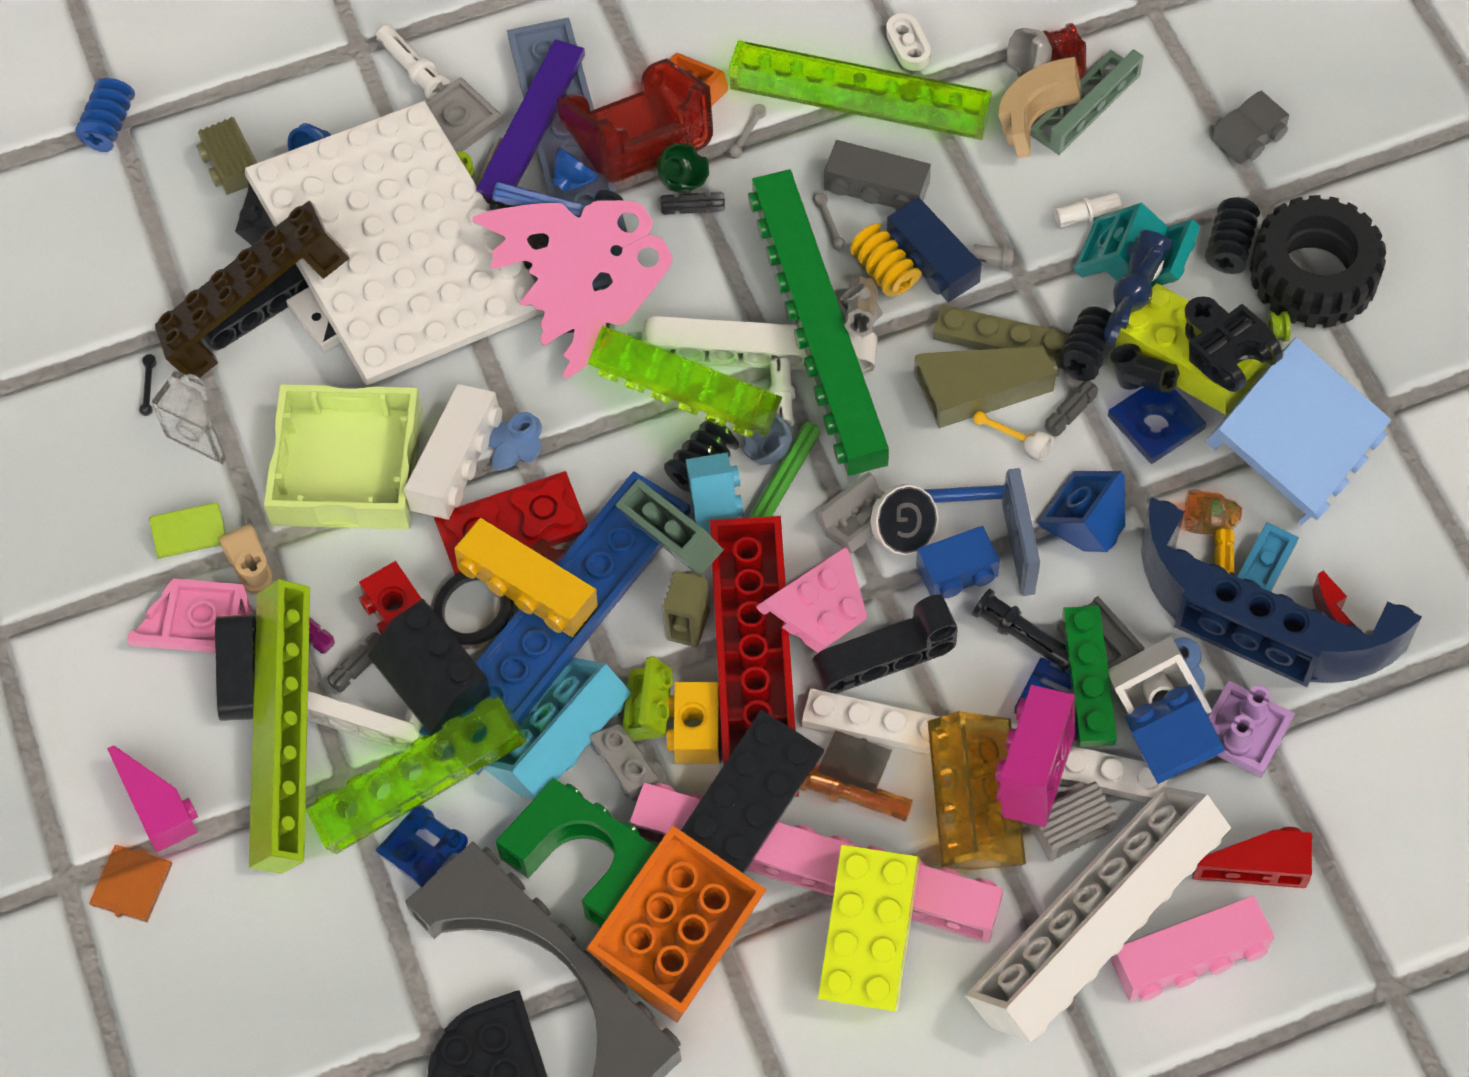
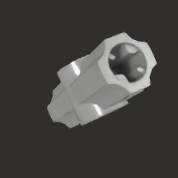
M858 275L850 280L849 289L839 299L845 308L844 326L850 335H859L863 338L873 333V324L882 316L883 312L877 303V285L872 277L865 278Z

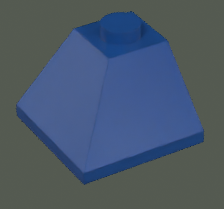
M1073 471L1037 523L1043 529L1082 551L1108 552L1116 544L1118 536L1126 526L1124 474L1121 471Z

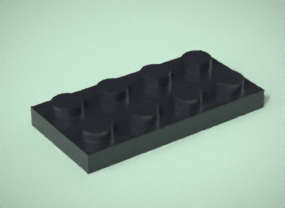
M761 709L681 831L745 874L823 755L824 749Z

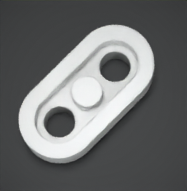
M899 13L890 17L886 26V36L900 64L912 71L924 69L930 62L931 47L915 17L906 13Z

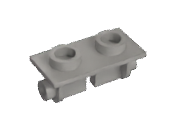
M620 723L589 736L596 747L595 752L603 757L623 787L626 797H631L633 801H636L644 783L652 785L658 782V778Z

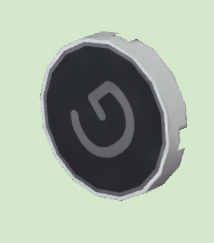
M907 484L891 486L884 491L886 493L880 499L878 498L873 505L870 518L872 534L876 541H879L888 552L906 556L915 554L918 548L929 545L936 534L939 521L937 506L931 495L921 487Z

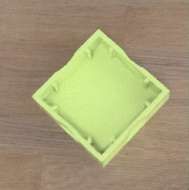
M280 384L275 420L276 445L269 463L264 508L270 525L410 529L412 511L409 509L404 488L417 464L423 411L418 388L365 387L342 389L327 385Z

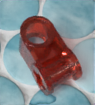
M1067 23L1065 28L1051 32L1047 30L1041 31L1047 36L1052 46L1051 61L1075 57L1079 76L1082 79L1087 73L1086 43L1078 34L1075 25Z

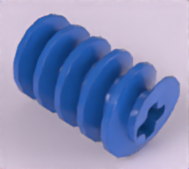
M102 78L95 82L93 91L89 96V101L86 103L84 112H82L80 122H78L75 129L77 137L86 146L99 152H109L113 149V142L118 137L117 131H120L123 125L121 121L125 120L127 116L126 111L131 106L130 101L135 97V91L130 85L113 78Z

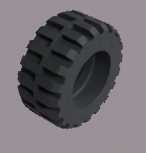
M1310 195L1307 200L1298 197L1290 200L1289 206L1283 203L1276 207L1273 214L1266 216L1262 222L1261 229L1258 230L1250 260L1249 270L1252 273L1250 279L1253 288L1258 290V298L1263 304L1269 303V310L1276 315H1280L1282 311H1287L1291 323L1296 324V321L1305 323V327L1315 328L1316 324H1323L1324 328L1336 326V322L1339 320L1341 324L1353 320L1354 315L1361 314L1367 309L1369 302L1373 300L1386 263L1384 259L1386 246L1381 240L1383 235L1376 225L1371 226L1372 219L1365 212L1360 214L1357 211L1358 207L1350 202L1345 205L1339 202V198L1331 196L1329 200L1321 199V195ZM1302 248L1322 249L1335 255L1343 263L1346 270L1328 276L1315 275L1298 267L1290 258L1289 253Z

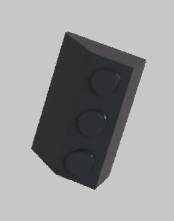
M421 599L393 618L368 654L375 667L430 736H433L491 695L487 676L424 599Z

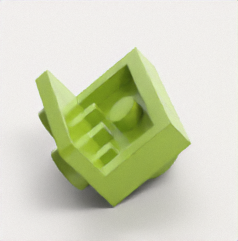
M655 656L646 658L645 668L629 670L627 688L632 694L625 701L622 727L632 742L666 735L667 720L669 718L667 699L670 696L673 684V669Z

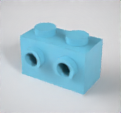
M728 453L685 459L695 523L711 535L710 520L735 519L738 516L744 515L741 494L735 495L734 487L740 486L737 465H730Z

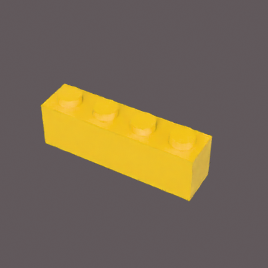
M482 518L475 523L454 548L457 567L465 576L471 579L476 577L483 581L494 594L500 597L503 595L515 601L517 607L524 613L529 615L534 613L539 616L550 629L557 633L563 631L573 637L598 606L597 593L594 587Z

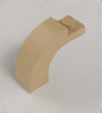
M1075 57L1051 61L1031 69L1019 77L1003 95L998 115L1004 137L1007 138L1009 146H1015L1018 158L1031 156L1030 132L1033 123L1039 116L1050 109L1077 104L1081 101V80Z

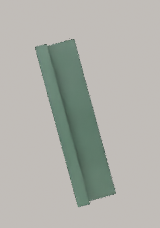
M1133 49L1123 58L1110 50L1080 79L1081 101L1077 104H1071L1076 106L1065 116L1063 109L1067 105L1048 110L1031 127L1030 136L1060 155L1140 76L1144 56ZM1110 63L1114 64L1116 67L1105 76L1104 69ZM1096 85L1086 96L1084 95V88L1086 86ZM1047 125H1055L1051 130V136L1042 131Z

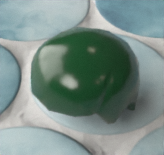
M673 143L661 151L656 162L657 173L661 183L667 189L674 192H690L704 185L709 176V161L707 157L698 155L693 145Z

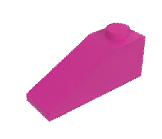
M113 745L107 748L156 852L198 833L192 821L198 818V815L190 798L182 800L175 787Z

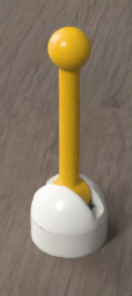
M977 411L973 415V421L976 424H986L1023 441L1026 453L1037 460L1043 461L1051 449L1053 436L1048 433L1033 431L1025 435L987 418L986 414L982 411Z

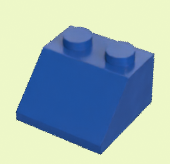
M1192 684L1174 688L1165 697L1152 704H1143L1134 709L1132 714L1125 717L1130 731L1157 784L1225 751Z

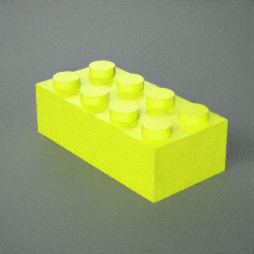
M1156 283L1152 288V299L1149 304L1139 311L1131 312L1126 329H1120L1115 342L1116 348L1123 344H1136L1139 346L1142 355L1177 365L1180 375L1177 378L1176 387L1227 415L1268 368L1269 364L1266 362L1261 363L1254 359L1239 362L1237 365L1245 375L1246 386L1237 392L1228 391L1211 381L1189 361V340L1185 335V326L1188 322L1185 318V306L1189 301Z
M841 845L818 999L898 1011L920 857Z

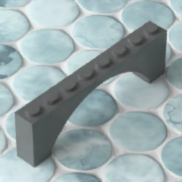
M472 841L405 900L410 915L434 939L441 933L461 930L502 932L521 937L539 945L565 964L578 979L587 994L596 1019L597 1050L593 1077H665L682 1061L680 1049L678 1048L681 1043L678 1038L666 1027L661 1030L652 1021L655 1018L652 1012L641 1001L635 1004L626 995L628 989L615 975L609 978L600 969L602 963L589 951L585 950L583 952L574 943L576 937L566 925L560 923L557 926L548 917L551 913L540 899L535 897L531 900L523 892L526 888L514 873L510 872L506 875L498 867L500 861L489 848L485 847L481 850Z

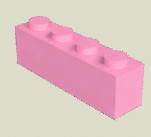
M1251 896L1126 943L1118 954L1111 957V963L1129 1002L1141 998L1142 1001H1148L1159 996L1163 992L1162 989L1176 984L1177 988H1182L1195 982L1198 979V975L1209 971L1213 975L1222 973L1233 966V962L1246 958L1247 961L1261 958L1268 953L1267 949H1269L1274 935L1255 896Z

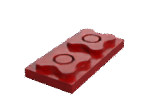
M566 471L456 507L449 520L434 516L454 575L461 572L457 567L454 548L480 518L535 552L576 539L588 527Z

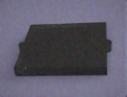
M835 730L817 773L843 781L844 785L851 784L875 793L892 750L867 742L865 738L859 739Z

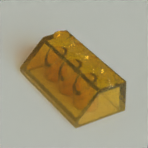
M957 711L927 721L941 868L975 870L1025 865L1022 822L1002 817L1001 802L996 800L1000 783L995 780L999 760H1006L1009 752L1006 750V741L1009 730L1012 728L1011 719Z

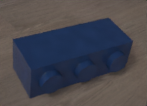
M919 197L887 217V232L890 234V240H895L898 244V249H902L906 253V259L912 260L914 263L913 268H918L922 272V275L927 279L929 287L935 294H941L949 303L980 283L982 263Z

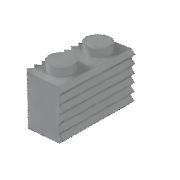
M1096 781L1086 786L1083 782H1079L1069 787L1064 792L1065 796L1054 801L1046 827L1028 823L1049 861H1054L1056 858H1060L1062 855H1066L1076 848H1080L1082 845H1086L1088 842L1099 839L1101 836H1105L1107 833L1115 830L1118 819L1117 815Z

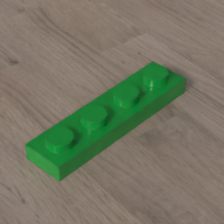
M1100 606L1064 607L1062 618L1072 694L1075 695V722L1078 746L1115 745L1117 734Z

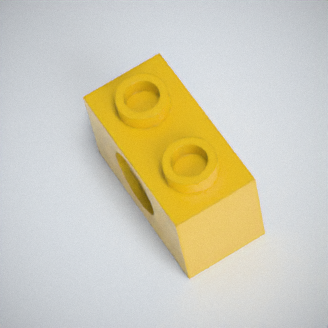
M675 682V694L670 695L667 699L669 717H674V729H667V751H674L675 764H719V682ZM690 719H698L702 722L696 727L685 725V722Z

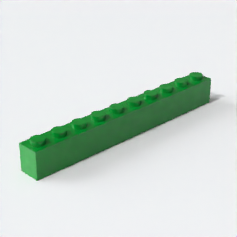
M788 169L752 178V192L748 193L750 209L752 213L758 212L760 219L757 220V227L760 238H767L769 244L766 247L767 258L770 266L776 265L778 273L775 274L779 293L786 294L788 301H785V310L788 320H795L797 329H794V335L798 349H805L807 355L804 358L805 370L809 378L814 377L816 386H813L817 405H824L826 415H823L826 432L828 435L834 434L836 444H833L836 461L838 465L844 464L848 476L886 467L889 461V447L849 333L844 326L845 322L792 171Z

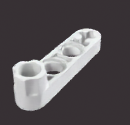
M308 691L307 720L417 755L425 754L429 743L419 733L423 726L409 708L404 720H400Z

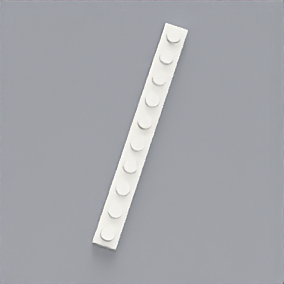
M810 688L802 718V727L996 770L999 760H1006L1009 752L1006 750V741L1009 733L1007 731ZM1076 746L1071 747L1060 784L1068 786L1083 782L1086 786L1096 781L1104 794L1148 803L1163 786L1166 787L1167 780L1157 784L1147 763L1144 761Z

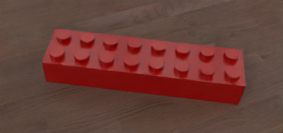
M781 516L710 520L711 537L723 549L721 554L712 563L723 766L761 709L796 731L789 632L782 628L783 620L770 611L764 615L756 607L786 587Z

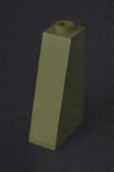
M1043 346L921 353L915 355L914 375L939 428L973 418L977 411L988 413L1053 392L1056 377L1059 376L1055 359L1048 357Z

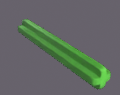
M809 421L803 423L791 443L787 455L781 460L748 518L773 516L820 435V427Z

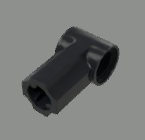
M1123 344L1114 349L1110 355L1118 382L1124 389L1132 390L1146 387L1158 392L1170 393L1177 386V378L1180 375L1177 365L1142 355L1139 346L1136 344Z

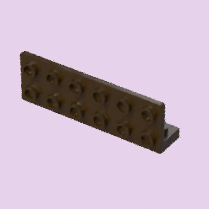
M307 201L304 205L293 209L284 221L276 227L268 229L259 241L250 248L242 250L233 262L224 269L217 270L208 282L198 290L191 291L183 302L173 310L165 312L155 324L166 360L192 384L218 364L216 356L199 340L303 258L325 279L350 259L347 251L326 231L318 211L311 201Z

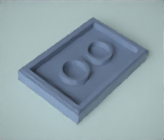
M1020 468L1008 469L1005 477L1002 507L1019 588L1023 596L1035 595L1040 568L1038 548Z

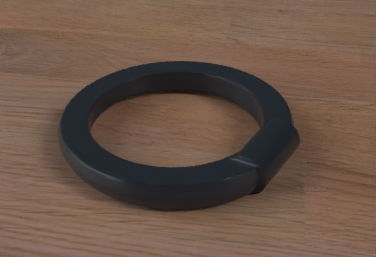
M462 572L454 575L442 586L435 599L433 611L461 645H477L489 641L504 629L511 616L514 615V601L505 595L500 597V610L496 618L482 630L473 633H460L451 629L445 619V607L449 597L461 585L479 580L476 577L471 579Z

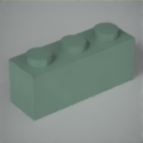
M639 478L615 504L636 527L693 572L702 575L723 551L722 547L706 530Z

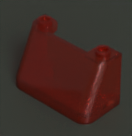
M666 58L649 65L644 70L641 77L642 92L591 111L589 102L584 96L577 93L569 94L557 99L558 114L560 120L596 171L607 181L614 183L655 168L661 151L673 143L693 145L695 151L701 150L708 145L713 136L710 86Z

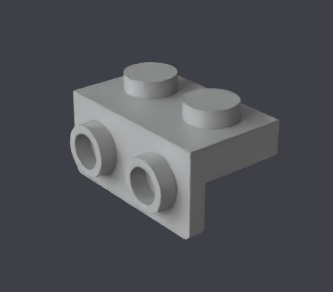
M867 472L817 511L826 537L843 548L847 547L850 553H853L874 536L870 521L872 509L876 500L880 499L885 492L879 489L876 478L872 473Z

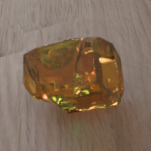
M1199 489L1187 490L1184 508L1185 531L1195 534L1215 535L1217 529L1233 530L1240 522L1242 508L1235 501L1224 498L1222 494L1203 492Z

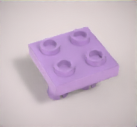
M1228 680L1209 715L1225 751L1216 756L1262 778L1295 713L1269 701L1271 693L1264 686L1256 685L1249 691Z

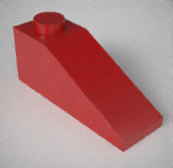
M1283 827L1208 854L1198 863L1197 869L1193 872V879L1306 888L1312 876V832H1302L1301 829L1296 827Z

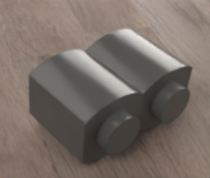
M1261 90L1248 98L1238 109L1226 115L1215 126L1212 140L1239 164L1246 162L1248 159L1253 161L1261 155L1265 145L1272 141L1278 142L1284 137L1288 131L1287 124L1290 115Z

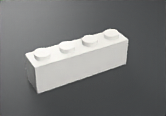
M457 384L404 488L410 511L449 520L454 508L459 507L468 480L473 479L476 472V463L481 453L484 454L487 451L489 437L494 427L497 428L501 422L502 409L498 405L496 392Z

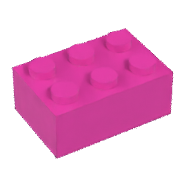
M1031 685L1027 698H1021L1018 703L1016 720H1019L1017 728H1011L1008 733L1006 750L1009 752L1006 760L1000 759L997 766L995 780L1000 783L996 800L1001 802L1002 817L1046 827L1075 738V695Z

